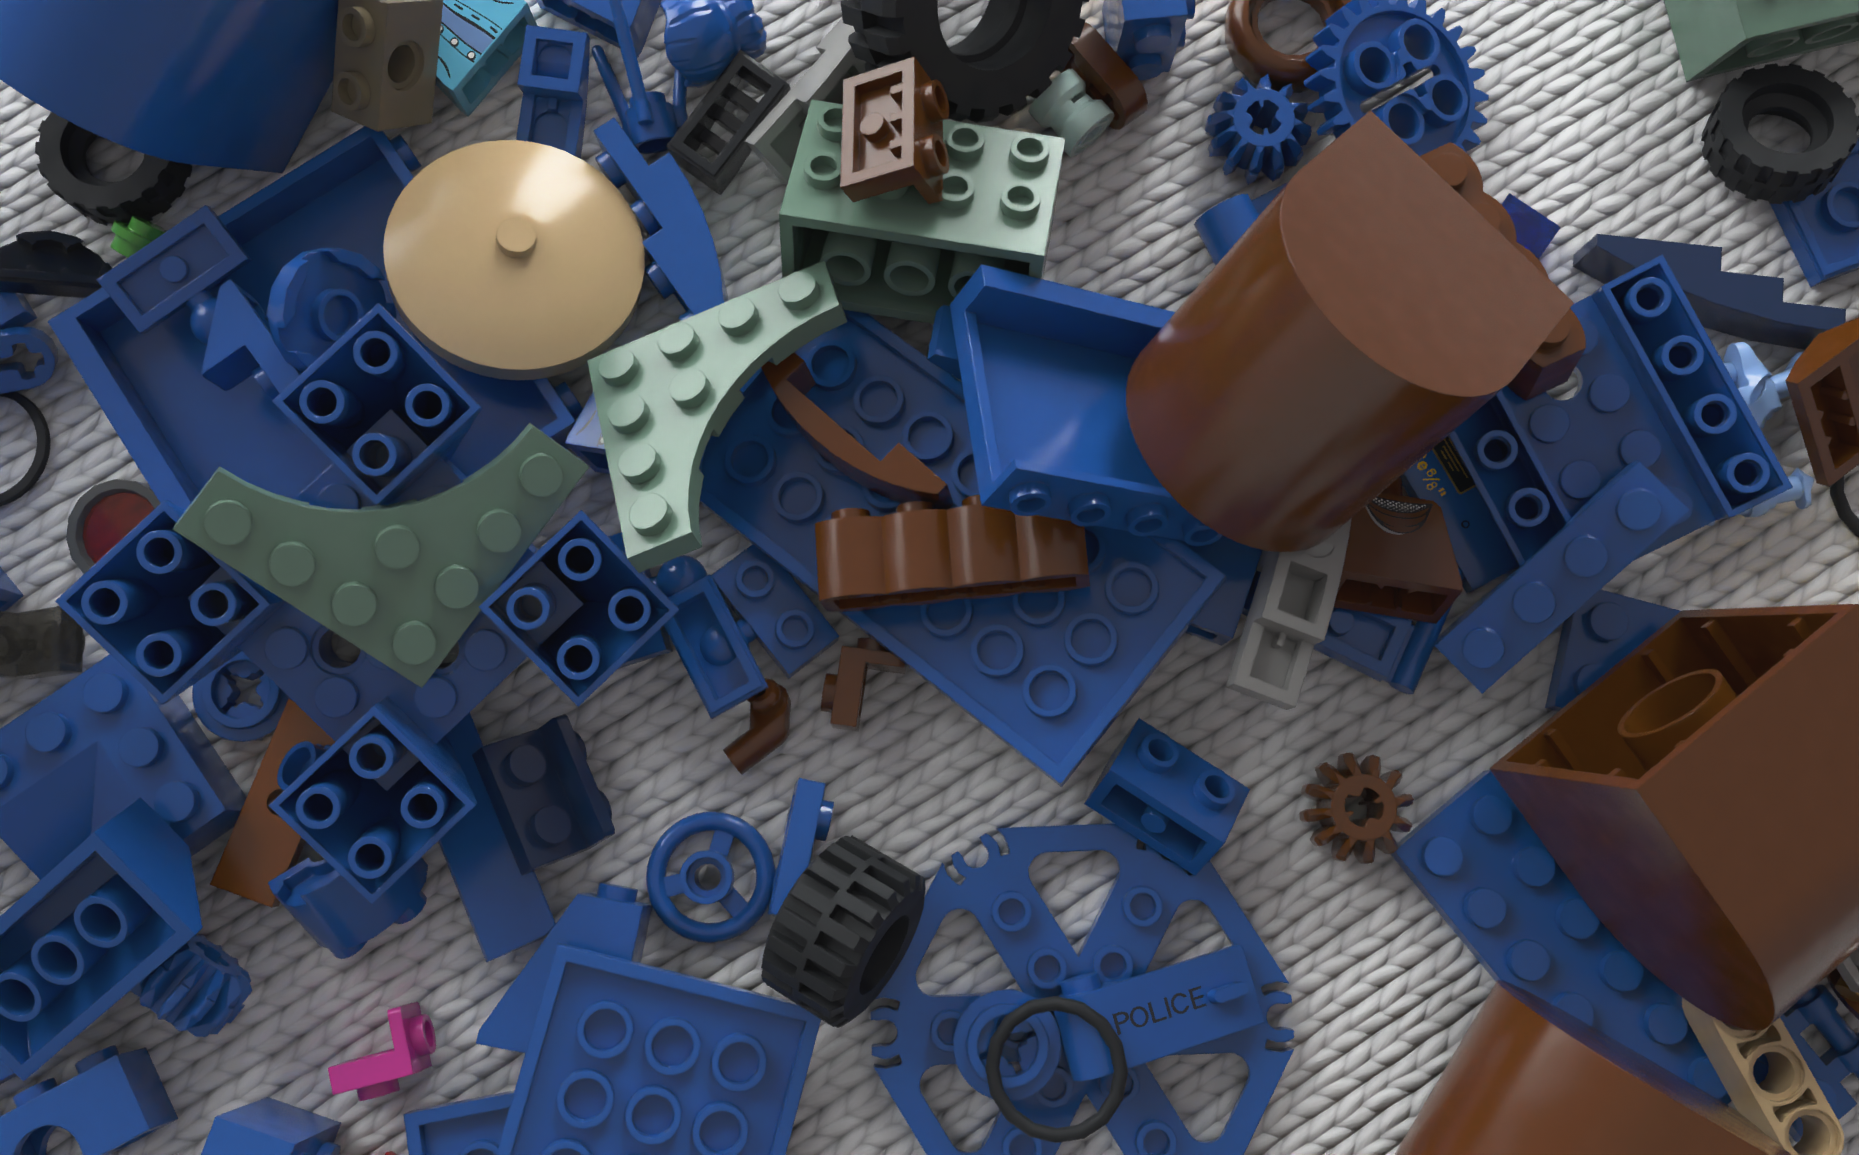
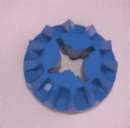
M242 651L193 684L192 688L193 705L203 725L215 735L237 742L263 740L264 736L276 729L287 701L291 699ZM232 674L251 681L261 676V682L255 690L261 697L260 701L264 705L257 706L243 701L235 707L237 704L235 701L240 696L241 691L236 686L237 681L230 675Z
M1012 988L982 994L963 1010L953 1036L955 1061L964 1079L982 1095L992 1098L985 1069L987 1055L982 1058L979 1056V1054L988 1050L990 1039L995 1033L994 1029L996 1027L992 1019L999 1017L1002 1022L1006 1015L1027 1001L1037 999L1036 997ZM1051 1012L1034 1014L1017 1025L1012 1033L1020 1031L1026 1033L1033 1029L1035 1032L1025 1037L1026 1041L1017 1046L1020 1056L1017 1060L1021 1070L1015 1072L1012 1063H1008L1006 1057L1003 1054L1001 1055L999 1069L1003 1089L1011 1101L1023 1099L1038 1092L1049 1082L1057 1069L1061 1055V1035L1057 1022Z

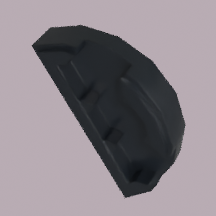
M51 230L23 232L16 235L17 241L0 247V292L86 298L102 288L96 279L107 273L112 267L108 262L105 263L97 253L85 247L84 241L76 236Z

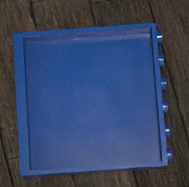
M364 126L219 215L220 220L252 261L211 288L209 292L213 297L218 296L219 287L232 279L255 298L266 313L271 287L284 265L301 252L320 248H341L362 254L381 270L386 280H379L384 289L386 302L394 303L389 291L384 266L383 245L385 229L394 203L402 190L415 177L412 172L422 166L401 134L390 140L384 131L378 132ZM102 287L48 320L52 330L160 503L164 500L170 501L186 510L219 466L248 483L272 493L294 499L333 463L272 402V399L258 384L253 375L228 391L222 390L202 376V366L207 346L201 343L191 330L190 316L192 311L188 306H185L158 326L143 334L138 332ZM395 306L396 321L482 407V410L450 459L466 477H469L496 458L519 436L529 423L533 424L565 449H569L565 442L583 407L565 381L554 387L549 378L506 380L482 376L462 369L438 356L424 345L403 321Z

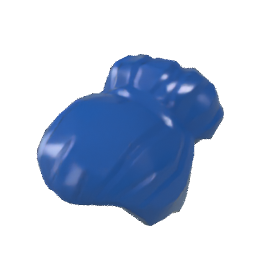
M664 0L660 3V7L663 8L666 17L664 33L666 55L673 67L685 77V87L702 88L718 80L740 50L753 59L764 54L767 32L763 28L762 18L754 13L752 0Z

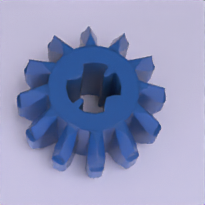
M1268 74L1260 78L1256 89L1242 77L1235 83L1232 93L1225 91L1220 93L1213 105L1215 113L1208 116L1205 124V134L1213 137L1208 147L1209 157L1226 156L1227 160L1223 166L1224 175L1233 173L1237 167L1244 169V177L1248 185L1256 181L1260 170L1274 182L1281 177L1284 166L1290 168L1297 166L1304 154L1301 146L1307 144L1312 133V126L1302 122L1308 113V103L1289 102L1293 93L1292 83L1282 87L1279 92L1272 90V83ZM1254 126L1262 128V134L1252 131Z
M196 934L130 991L140 997L139 1000L142 1006L151 1009L157 1014L158 1020H166L178 1031L187 1030L196 1037H207L209 1034H218L227 1022L231 1023L244 1008L243 1002L251 994L252 988L248 971L239 966L237 958L223 951L221 945H215L208 941L203 934Z

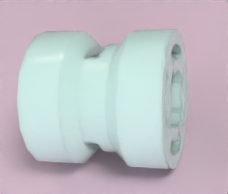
M1067 69L1052 80V84L1037 99H1034L1028 111L1041 127H1051L1057 134V137L1065 138L1064 151L1070 158L1082 153L1094 143L1107 129L1115 116L1114 112L1101 99L1093 100L1086 94L1085 81L1073 69Z

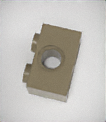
M338 0L331 112L378 132L432 123L443 0Z

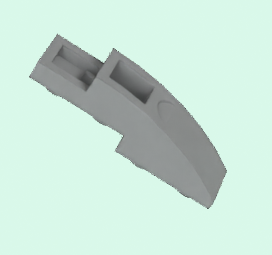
M843 18L816 46L817 50L822 54L819 59L744 141L785 185L788 184L811 99L843 104V79L865 73L864 64L866 61L855 57L848 42L849 35L855 32L854 27L843 23Z
M1351 519L1328 539L1309 549L1296 552L1262 551L1256 569L1261 574L1226 688L1285 710L1296 707L1314 645L1325 640L1342 575Z

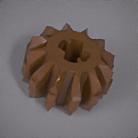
M1353 753L1340 754L1338 756L1337 769L1327 762L1320 763L1315 767L1317 777L1323 786L1318 784H1305L1302 786L1301 793L1306 798L1317 801L1314 809L1301 811L1299 813L1300 820L1302 822H1320L1321 827L1313 832L1310 841L1314 846H1323L1333 840L1331 857L1336 861H1346L1353 851L1360 864L1373 863L1375 847L1385 854H1392L1398 849L1396 840L1389 830L1402 833L1411 830L1412 823L1406 818L1398 816L1397 808L1412 805L1414 799L1410 794L1394 795L1392 789L1400 783L1402 774L1398 770H1392L1379 777L1381 759L1378 756H1366L1359 766ZM1361 795L1363 800L1358 802V805L1367 806L1366 817L1350 821L1349 817L1354 812L1345 811L1346 798L1359 797Z

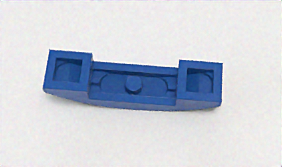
M526 25L517 82L518 87L523 92L516 140L552 146L581 159L589 80L590 37L588 33Z

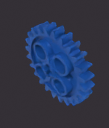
M1352 0L1325 20L1327 26L1314 35L1312 39L1319 48L1306 56L1305 59L1317 72L1304 80V86L1319 92V99L1308 105L1307 109L1309 112L1323 113L1326 119L1316 131L1318 136L1333 133L1337 139L1367 114L1361 110L1360 104L1428 68L1433 72L1432 78L1413 89L1405 91L1372 110V112L1418 156L1449 142L1456 144L1466 153L1480 145L1481 140L1474 130L1487 124V118L1475 110V107L1489 100V95L1474 88V82L1483 77L1485 72L1482 69L1469 67L1467 60L1474 55L1476 49L1474 46L1460 48L1457 40L1463 28L1458 25L1447 31L1443 27L1446 10L1441 8L1429 16L1426 14V0H1414L1409 4L1407 0Z

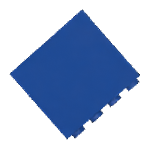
M981 264L950 304L981 506L1010 510L1020 516L1038 515L1067 520L1078 526L1095 525L1129 531L1135 536L1153 535L1185 541L1192 546L1210 545L1218 541L1223 535L1191 515L1155 477L1136 444L1127 414L1126 386L1131 367L1141 351L1175 312Z

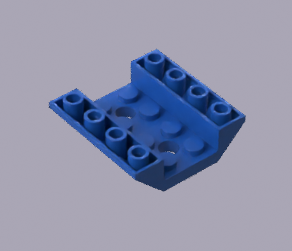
M1663 254L1606 283L1592 295L1571 306L1570 309L1580 321L1586 338V349L1573 370L1578 379V388L1573 397L1568 400H1557L1544 392L1526 401L1512 392L1508 386H1505L1448 435L1519 567L1561 530L1580 508L1599 492L1610 479L1619 474L1632 461H1640L1690 509L1687 514L1636 559L1716 520L1730 519L1793 488Z

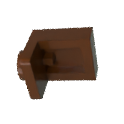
M858 638L857 648L842 646L838 674L826 673L821 711L832 713L830 724L833 728L859 732L868 669L905 674L906 665L872 638Z

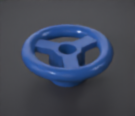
M723 812L696 813L673 824L655 844L649 857L646 872L649 900L657 916L676 934L689 940L704 943L727 941L748 931L760 920L767 910L773 891L775 864L765 839L745 820ZM714 831L709 850L692 854L683 863L680 874L666 877L669 859L680 843L697 833ZM734 838L738 839L748 849L756 868V885L749 902L733 887L734 870L728 860ZM707 864L716 866L721 875L718 886L712 890L704 888L699 882V872ZM684 893L690 900L699 904L720 902L732 918L716 923L695 921L681 913L670 897Z

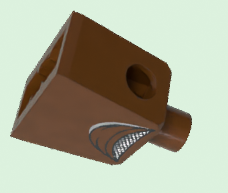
M1399 477L1352 517L1348 545L1334 607L1437 624L1463 591L1462 580L1441 507L1432 500L1403 496L1402 479Z

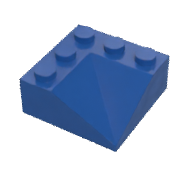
M110 654L0 729V838L40 880L93 832L140 797L190 847L191 857L235 826L247 798L181 697L178 695L169 702L162 704Z

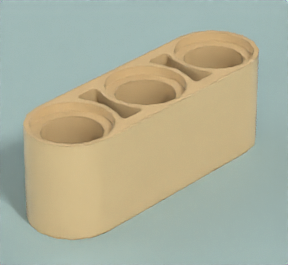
M1682 997V1008L1685 1017L1740 1114L1791 1155H1841L1844 1148V1133L1841 1124L1780 1017L1764 1030H1744L1723 1023ZM1765 1054L1769 1063L1768 1074L1760 1084H1757L1753 1075V1066L1757 1058ZM1801 1117L1803 1135L1797 1144L1791 1146L1789 1129L1792 1123Z

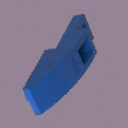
M614 117L595 129L594 134L603 152L595 157V160L604 175L617 189L625 184L636 199V202L631 204L630 208L643 230L649 236V238L642 242L651 261L650 264L645 266L644 272L664 300L674 294L686 311L678 317L679 321L727 302L728 295L721 263L704 213L687 178L671 153H667L648 165Z

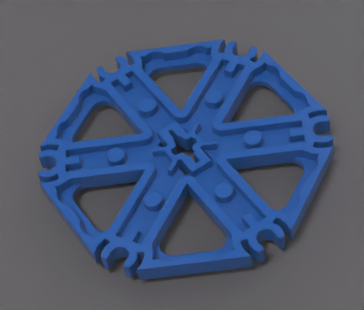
M1113 823L995 828L1004 837L1008 854L1000 855L999 845L987 833L979 837L982 845L988 852V859L982 867H969L958 851L952 854L951 858L954 868L960 875L965 877L960 885L956 884L947 874L942 862L925 895L922 915L914 937L896 971L876 997V999L889 998L898 1000L900 1002L898 1009L886 1005L878 1006L870 1012L871 1020H889L897 1028V1036L891 1043L872 1044V1056L888 1059L899 1054L901 1061L887 1066L874 1064V1069L927 1155H1056L1062 1143L1029 1137L1007 1121L999 1110L981 1147L972 1152L961 1151L952 1144L921 1093L920 1080L927 1069L936 1065L956 1064L953 1036L963 1010L984 994L927 995L917 984V969L943 918L949 912L956 909H965L973 913L1021 991L1041 999L1062 994L1061 981L1087 973L1098 972L1101 983L1122 981L1146 973L1177 908L1188 900L1203 902L1211 911L1232 945L1242 944L1265 1023L1171 1055L1237 1054L1243 1058L1248 1067L1247 1081L1220 1136L1212 1141L1202 1142L1190 1135L1148 1066L1144 1063L1128 1069L1123 1101L1106 1124V1127L1124 1155H1244L1294 1051L1290 1047L1277 1050L1265 1048L1267 1039L1274 1042H1287L1294 1038V1030L1291 1028L1271 1027L1267 1021V1012L1275 1004L1292 1003V997L1290 994L1279 990L1262 991L1261 987L1265 984L1289 982L1210 860L1196 876L1191 873L1187 874L1183 870L1184 868L1171 860L1164 859L1158 851L1144 842L1143 850L1137 849L1138 838ZM1106 851L1116 859L1119 872L1078 954H1076L1029 878V866L1036 856L1046 852ZM999 1017L992 1019L996 1027L994 1032L1001 1024ZM1033 1029L1026 1033L1020 1031L1010 1034L1002 1050V1054L1006 1057L1007 1062H1018L1017 1059L1020 1056L1017 1046L1026 1041L1025 1037L1035 1033ZM1061 1041L1059 1064L1049 1082L1033 1095L1011 1102L1016 1110L1034 1123L1054 1128L1070 1126L1085 1094L1096 1111H1099L1110 1094L1113 1074L1085 1081L1072 1080ZM988 1050L979 1054L980 1058L986 1056Z

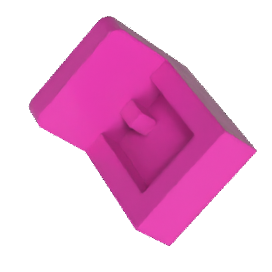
M418 1002L388 1009L387 1015L394 1049L351 1059L328 1068L333 1095L357 1089L359 1101L387 1095L400 1090L398 1078L413 1075L432 1066L430 1054H433L436 1049L435 1031L429 1015L421 1014Z

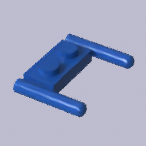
M1458 567L1460 577L1463 582L1464 572L1460 567ZM1256 571L1245 602L1242 612L1245 616H1248L1261 574L1259 571ZM1452 605L1437 624L1416 621L1415 625H1412L1413 621L1409 619L1334 607L1325 640L1315 644L1314 650L1379 682L1385 681L1400 692L1414 694Z

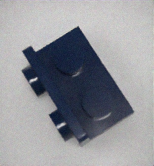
M563 714L554 717L538 729L483 746L472 754L521 876L587 851L615 834V828L611 820L612 811L610 803L605 794L596 785L586 761L587 752L581 736L573 730L567 715Z

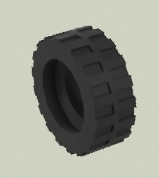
M1777 63L1765 64L1764 68L1760 69L1753 67L1744 71L1740 78H1733L1727 84L1724 92L1721 93L1702 132L1701 141H1704L1702 149L1704 160H1708L1710 164L1709 170L1715 178L1719 177L1725 182V187L1733 192L1736 190L1746 195L1745 198L1754 201L1758 199L1769 201V204H1782L1783 201H1793V203L1804 201L1807 196L1811 194L1816 196L1826 188L1829 182L1832 183L1857 143L1859 135L1856 132L1859 129V116H1856V105L1853 99L1845 95L1843 92L1844 88L1836 81L1831 82L1824 77L1825 74L1816 70L1812 72L1803 69L1800 65L1794 64L1778 66ZM1768 114L1787 118L1800 125L1809 134L1810 145L1802 153L1795 154L1772 150L1760 144L1748 132L1749 122L1756 115Z
M50 112L45 121L42 120L38 129L40 138L39 142H35V153L39 156L40 163L37 166L40 174L48 180V187L82 215L90 217L99 224L107 226L108 223L113 224L115 220L128 224L132 215L152 221V217L161 212L163 214L172 207L171 203L177 197L182 196L186 189L184 186L186 179L191 177L193 167L191 164L173 162L144 154L141 165L128 178L119 182L101 181L90 173L86 163V152L98 135L69 122L53 112Z

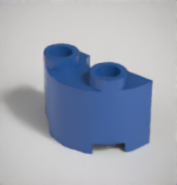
M421 857L373 904L362 896L325 859L313 862L310 858H307L272 879L268 884L273 895L319 946L329 949L336 958L345 959L356 954L364 947L368 940L379 935L393 923L404 924L409 922L423 910L427 897L421 890L426 882L428 864Z

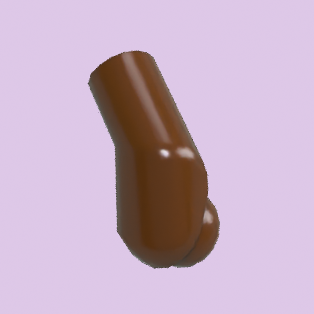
M765 678L769 688L747 699L750 702L749 730L723 749L729 760L742 775L781 746L789 736L791 700L786 689L782 685L777 684L773 679Z

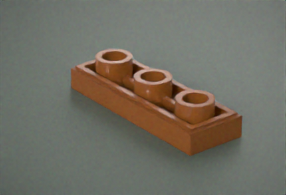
M291 699L287 701L210 882V885L271 908L279 907L280 901L273 895L268 882L296 866L306 843L297 832L269 807L284 791L279 787L277 781L280 764L288 751L300 742L308 741L315 745L321 744L324 747L335 743Z

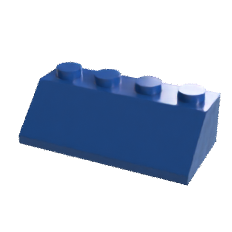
M141 797L93 832L0 916V1059L23 1082L203 928L190 847Z

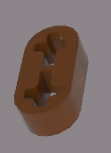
M1085 22L1080 38L1073 37L1068 51L1073 55L1060 73L1067 69H1073L1085 81L1086 94L1093 100L1101 99L1114 112L1115 116L1108 127L1120 130L1147 110V94L1134 72L1099 32L1089 23Z

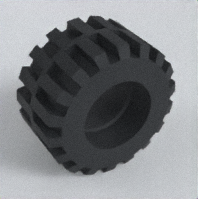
M853 835L851 837L844 836L835 843H832L801 874L775 917L766 941L762 959L761 977L763 982L832 1027L839 1028L852 1021L876 999L903 959L922 915L926 890L924 877Z

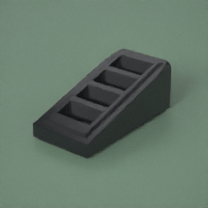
M740 50L666 145L668 151L681 168L721 195L752 151L744 141L791 90L790 84ZM742 79L765 94L759 103L737 88ZM728 101L749 114L744 122L724 109ZM715 122L733 134L728 143L710 131ZM701 144L718 155L713 163L697 153Z

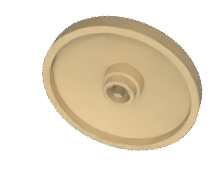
M497 140L481 142L451 151L436 159L413 177L402 190L388 217L384 234V266L389 291L401 318L424 345L446 361L467 371L497 379L535 380L553 377L579 368L588 363L587 360L602 354L620 337L632 319L640 299L645 270V252L640 227L628 202L613 183L596 168L566 151L528 141Z

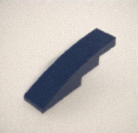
M1596 234L1573 255V267L1606 284L1663 254L1703 327L1749 341L1806 350L1819 333L1846 322V309L1783 302L1784 278L1721 271L1722 247Z

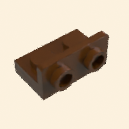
M915 56L843 79L840 188L852 202L911 185L915 186L929 205L943 201V174H947L949 171V156L943 141V120L949 117V103L942 84L937 79L931 80Z

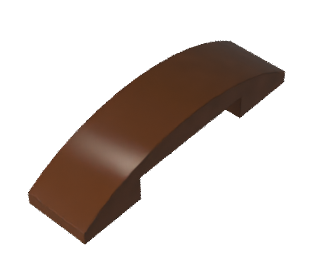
M795 352L777 366L767 361L761 367L783 409L795 427L812 447L843 474L871 491L901 504L913 501H927L934 503L936 509L948 510L954 504L948 485L899 442L879 461L809 400L805 395L816 383L805 361Z

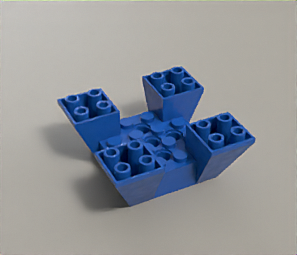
M379 303L272 400L333 462L294 499L309 502V505L337 509H362L365 506L388 505L412 499L419 501L462 483L463 479L467 477L450 459L482 410V407ZM166 500L158 505L55 600L69 616L162 704L178 696L241 651L335 741L269 807L371 904L477 804L454 749L445 735L510 673L529 657L579 707L679 611V608L643 572L638 573L627 559L626 554L583 510H580L539 550L533 544L529 546L498 589L479 606L481 611L458 640L459 653L456 660L450 663L442 662L423 688H421L363 650L360 651L359 657L355 662H348L339 658L332 648L333 631L174 531V525L186 510Z

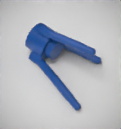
M609 0L632 92V97L629 99L630 108L603 48L599 45L593 46L592 55L621 121L622 129L639 153L651 154L667 151L666 145L688 118L686 111L687 87L684 86L685 77L677 69L674 70L672 104L666 102L665 94L662 92L645 91L622 0Z

